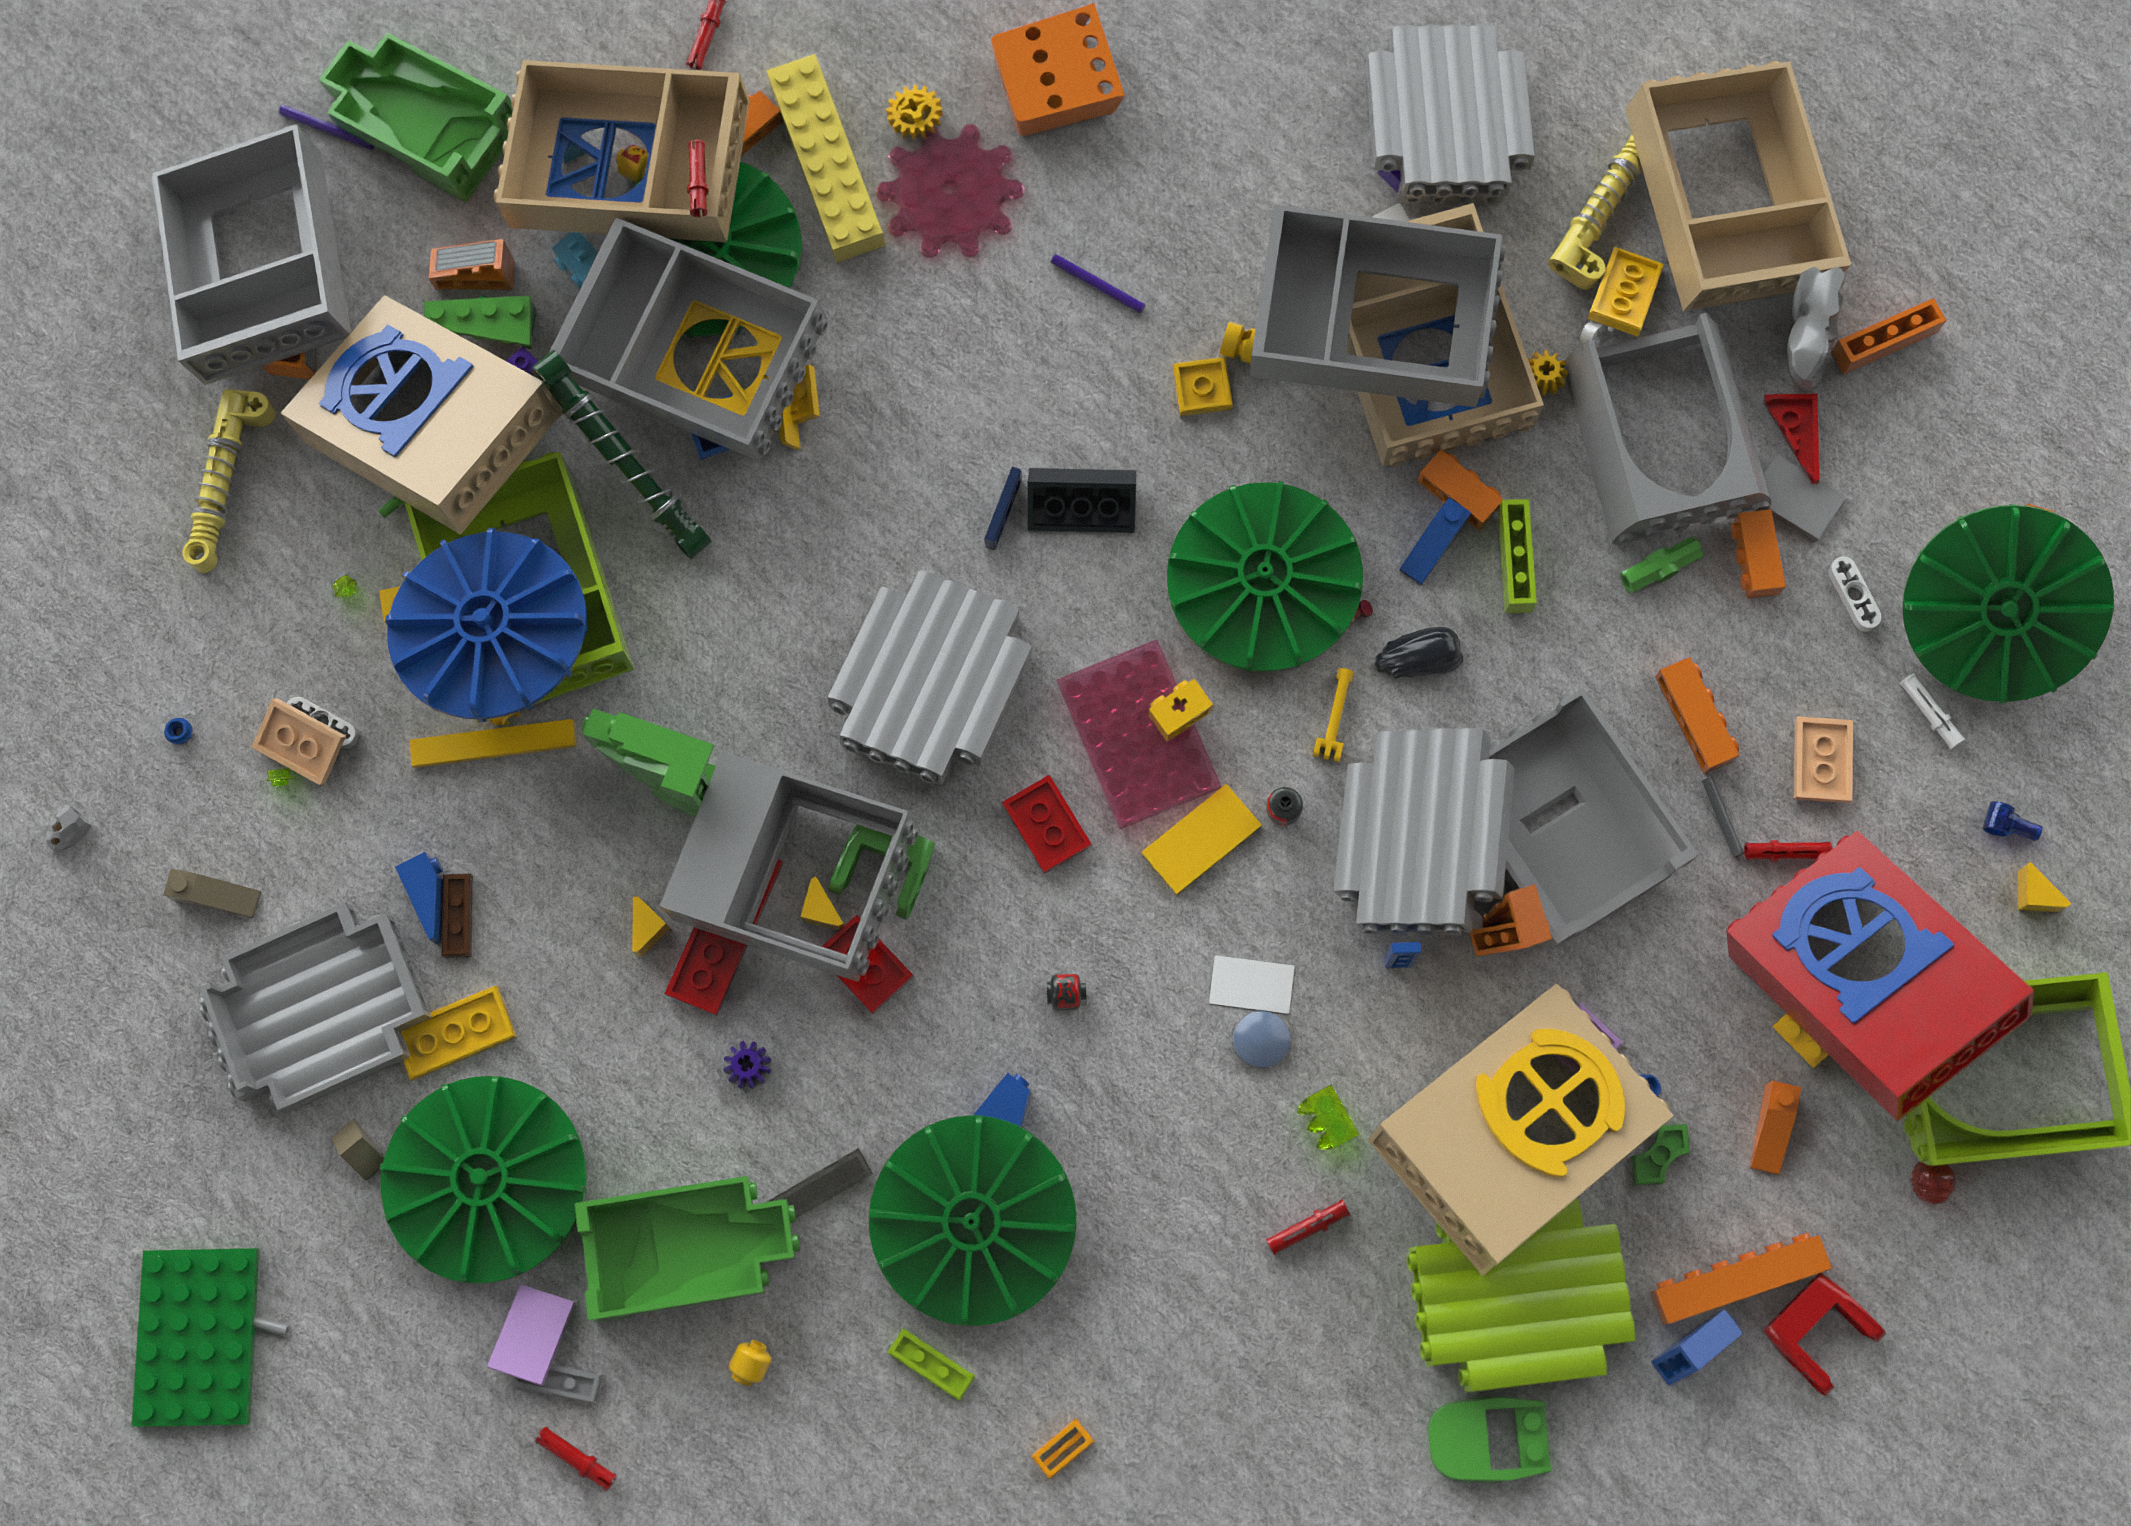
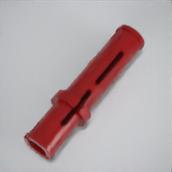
M709 0L706 12L701 15V25L686 65L693 69L695 63V70H702V65L715 29L720 26L721 21L719 18L726 0H718V2L717 0Z
M694 139L695 147L692 140L688 142L690 183L687 186V193L690 196V215L700 218V210H702L703 217L708 213L706 196L709 194V186L706 184V144L702 140Z
M1770 840L1769 843L1745 842L1744 857L1746 860L1770 859L1771 862H1778L1779 859H1816L1821 853H1828L1832 850L1831 842L1779 843L1778 840Z
M1341 1199L1339 1202L1321 1211L1317 1209L1313 1211L1314 1215L1270 1238H1266L1273 1255L1321 1230L1325 1232L1329 1230L1328 1226L1351 1216L1344 1201ZM1332 1214L1331 1217H1329V1218H1327V1219H1325V1220L1319 1222L1318 1224H1316V1225H1314V1226H1312V1227L1310 1226L1311 1224H1313V1223H1315V1222L1321 1220L1322 1218H1324V1217H1326V1216ZM1303 1228H1306V1230L1302 1231L1301 1233L1284 1241V1238L1294 1234L1295 1232Z
M547 1426L540 1431L539 1435L541 1437H537L535 1443L540 1444L579 1471V1476L589 1478L605 1491L609 1490L613 1485L612 1480H616L617 1474L612 1473L599 1464L595 1456L589 1457L551 1431Z

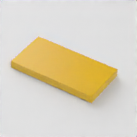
M1614 247L1587 319L1638 337L1664 264Z
M1225 784L1145 848L1141 854L1177 896L1259 830L1262 824L1232 789Z
M495 985L430 1012L432 1018L401 1031L410 1054V1058L403 1060L409 1080L413 1081L517 1038L499 987Z

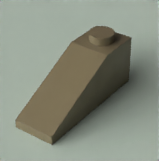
M171 868L163 895L175 902L254 918L261 891Z

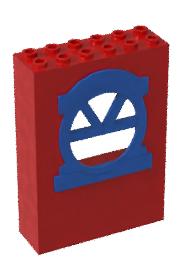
M1858 830L1850 836L1842 837L1836 844V847L1828 853H1821L1810 867L1799 870L1794 875L1793 880L1785 886L1780 885L1768 899L1763 903H1756L1742 919L1734 920L1726 930L1729 957L1897 1122L2032 1015L2034 990ZM1861 899L1872 902L1884 908V912L1862 928L1855 901ZM1842 900L1852 936L1812 925L1811 920L1827 904ZM1896 919L1905 937V952L1900 964L1891 973L1877 980L1861 982L1843 979L1828 971L1892 920ZM1814 936L1841 945L1822 960L1817 961L1810 949L1808 937Z

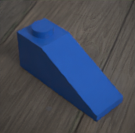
M1448 498L1399 570L1422 585L1466 526L1471 512L1451 498Z
M423 852L395 866L428 939L434 944H438L441 942L443 879L440 873L443 872V868L437 857L432 858L429 854Z

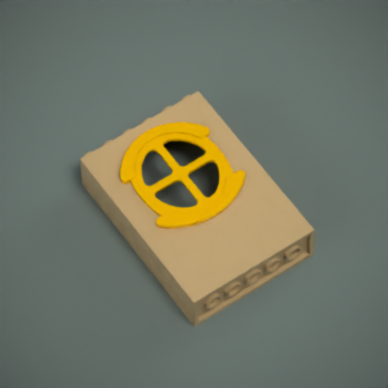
M1556 983L1384 1120L1369 1137L1368 1141L1483 1277L1653 1135L1674 1115L1670 1112L1668 1104L1652 1092L1647 1080L1642 1076H1638L1631 1068L1629 1060L1615 1050L1608 1036L1600 1032L1592 1024L1590 1016L1577 1007L1570 993ZM1543 1055H1562L1574 1059L1580 1065V1071L1558 1089L1553 1090L1531 1067L1530 1060ZM1521 1072L1542 1095L1543 1099L1541 1103L1520 1120L1514 1121L1507 1112L1506 1092L1514 1073ZM1590 1078L1596 1083L1598 1088L1599 1108L1593 1124L1586 1128L1564 1105L1563 1098L1584 1080ZM1552 1109L1557 1112L1575 1133V1140L1560 1145H1545L1530 1140L1524 1131L1546 1111Z

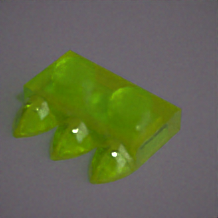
M1332 1084L1305 1098L1298 1107L1297 1114H1315L1307 1126V1131L1314 1133L1325 1132L1317 1142V1149H1335L1360 1135Z

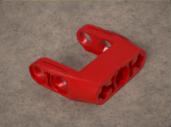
M1819 1273L1768 1323L1763 1332L1778 1352L1820 1394L1827 1396L1834 1389L1830 1376L1797 1344L1832 1307L1862 1336L1869 1337L1877 1343L1886 1335V1332L1844 1289L1823 1273Z

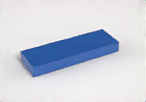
M1421 942L1392 943L1384 957V967L1386 969L1411 968L1421 953Z

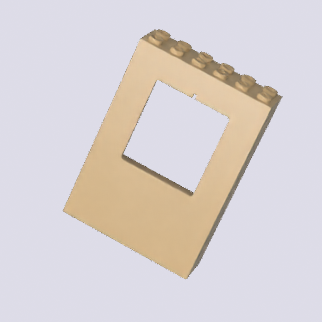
M1772 61L1766 65L1756 67L1755 65H1747L1736 70L1725 68L1710 74L1699 72L1691 77L1682 78L1681 76H1674L1668 80L1658 82L1657 80H1648L1640 86L1625 108L1683 311L1795 293L1801 272L1809 268L1817 267L1823 273L1832 268L1839 267L1845 272L1851 266L1790 61L1782 63ZM1741 120L1748 121L1773 206L1692 219L1668 132L1703 127L1706 125V121L1708 126Z

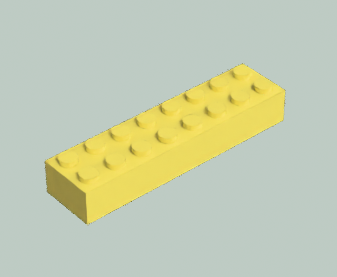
M813 54L766 70L778 108L781 110L786 130L835 262L838 263L885 247L883 232L816 55Z

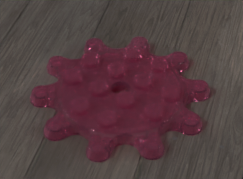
M973 124L965 125L960 135L955 139L943 138L939 129L934 126V133L926 131V138L921 136L923 146L919 150L907 151L901 147H894L890 151L889 161L899 169V177L890 182L880 183L876 188V195L881 201H891L899 207L898 214L888 223L890 234L901 236L908 231L919 232L922 236L920 251L923 256L927 258L935 257L939 253L940 247L945 242L951 241L959 245L963 255L974 257L979 253L978 236L983 230L990 229L1001 235L1011 231L1012 221L1003 214L1001 207L1006 200L1022 197L1025 188L1019 180L1006 179L1001 174L1003 166L1012 159V151L1008 146L999 145L991 150L981 149L978 145L980 131ZM945 184L957 186V190L953 194H946L943 188Z

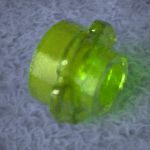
M348 574L338 578L331 586L335 592L334 596H341L343 599L349 598L357 590L355 588L357 581Z
M289 768L267 770L268 778L265 781H271V786L289 785L288 780L293 779V776H290Z

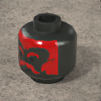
M1281 787L1274 790L1267 800L1266 811L1268 817L1272 822L1281 826L1295 823L1303 810V801L1300 794L1289 787Z
M1056 974L1052 976L1051 982H1046L1047 1004H1052L1054 1010H1077L1081 1006V1000H1087L1086 983H1080V978L1077 974Z

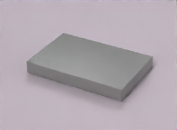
M1776 454L1763 473L1772 502L1766 510L1771 509L1774 517L1817 542L1846 496L1822 481H1819V484H1811L1802 469Z

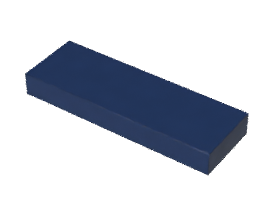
M1011 467L984 538L986 548L992 550L997 548L1022 482V471L1019 468Z

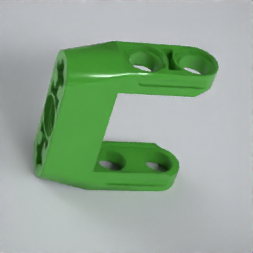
M856 824L834 871L829 891L841 894L849 885L863 849L885 856L893 836ZM919 835L916 843L910 845L908 850L909 860L907 865L911 866L897 900L896 916L906 920L912 912L928 872L935 847L934 842Z

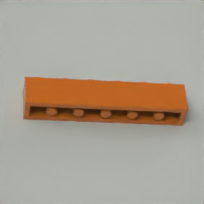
M1809 1232L1792 1237L1793 1244L1783 1247L1782 1241L1765 1246L1766 1253L1756 1256L1755 1251L1739 1255V1262L1729 1265L1728 1260L1712 1264L1711 1268L1713 1271L1702 1274L1701 1270L1697 1269L1683 1274L1685 1277L1683 1281L1675 1283L1673 1278L1656 1283L1658 1289L1650 1292L1662 1325L1670 1324L1833 1269L1820 1235L1810 1237Z

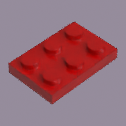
M1050 775L1002 802L1003 807L1044 874L1092 846V843Z
M858 915L854 916L821 947L847 955L861 918ZM880 939L875 949L870 950L867 958L869 959L868 969L864 976H860L858 982L836 975L872 1015L914 977Z

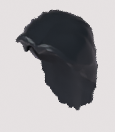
M1430 627L1389 641L1383 648V652L1375 657L1376 662L1374 665L1377 667L1378 672H1386L1394 679L1401 677L1412 678L1454 671L1462 664L1463 655L1460 650V640L1453 630L1446 627Z

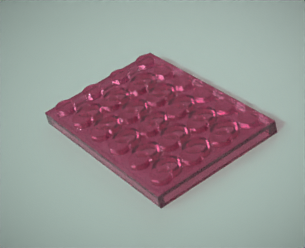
M1157 639L1056 679L1119 830L1221 788L1220 781L1195 724L1167 742L1149 717L1150 704L1162 695L1166 698L1174 692L1173 688L1177 685ZM1176 704L1174 706V711L1179 709L1181 712H1183L1184 705L1182 707H1179Z

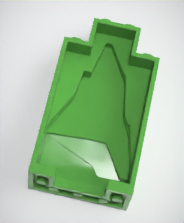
M386 33L382 40L377 43L373 52L348 40L319 78L320 83L328 94L337 98L327 112L337 127L409 164L416 175L464 203L468 201L503 153V143L507 141L509 134L507 122L508 118L512 117L513 112L512 101L509 96L389 33Z
M748 1176L575 1203L578 1233L582 1234L588 1290L585 1291L588 1320L595 1323L630 1318V1315L765 1294V1287L769 1286L768 1270L762 1269V1265L796 1259L795 1252L800 1251L798 1234H792L791 1223H796L794 1205L789 1206L787 1199L753 1204V1200L758 1199L756 1182L751 1183Z

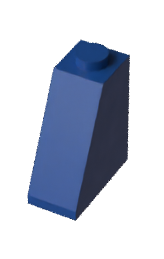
M1007 1073L973 1115L995 1117L1022 1127L1031 1095L1030 1090L1027 1088L1029 1083L1017 1073L1014 1077Z
M1724 1309L1706 1319L1654 1358L1651 1363L1669 1386L1699 1371L1743 1333L1737 1326L1736 1321Z

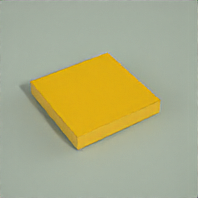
M1225 357L1173 363L1172 368L1180 416L1233 409Z

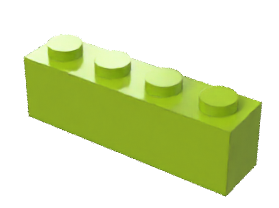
M1529 499L1502 500L1498 508L1504 612L1505 614L1532 613L1537 600Z

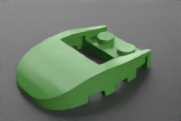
M1477 1396V1398L1458 1400L1440 1406L1433 1413L1429 1421L1430 1457L1437 1471L1448 1479L1460 1482L1495 1484L1552 1471L1545 1401ZM1514 1408L1519 1468L1491 1470L1486 1409Z

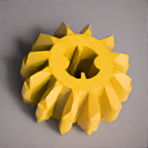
M1547 349L1544 350L1542 356L1536 351L1533 353L1532 359L1528 358L1542 397L1546 396L1547 390L1553 395L1557 393L1558 388H1562L1565 385L1564 378H1567L1568 370L1564 369L1566 365L1565 360L1557 361L1558 352L1553 354V356H1549Z

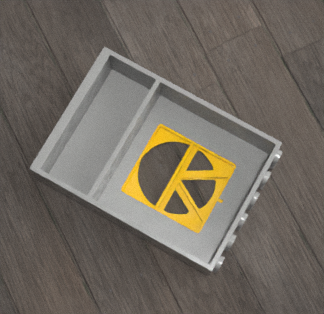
M615 218L549 353L555 350L564 359L571 369L569 375L578 386L760 461L762 455H766L770 448V438L773 432L777 431L782 423L781 415L785 407H789L794 397L793 390L796 384L800 383L804 378V367L808 359L811 360L815 355L817 349L816 342L819 336H823L827 330L828 319L817 299ZM711 319L728 320L729 322L695 392L691 391L681 382L675 370L674 351L677 342L684 332L697 323ZM739 326L746 328L757 341L756 346L728 349ZM760 356L761 367L759 373L747 389H743L723 362L724 360ZM716 372H718L733 393L731 397L719 399L706 397Z

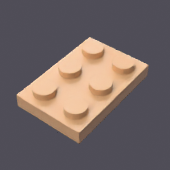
M275 698L270 702L251 748L318 785H324L346 736L282 700Z
M1797 716L1795 718L1794 799L1838 803L1852 802L1853 720Z

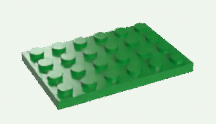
M258 1248L143 1250L131 1427L250 1425L255 1338L254 1318L256 1317L259 1265Z

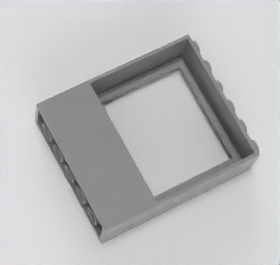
M722 752L660 907L674 921L858 982L860 976H864L868 969L869 959L867 958L871 949H875L878 943L879 933L877 931L880 924L884 923L888 917L889 907L887 905L890 897H894L899 887L898 876L900 871H904L907 867L909 860L907 853L910 845L916 843L919 830L909 811ZM799 806L893 836L847 955L753 924Z

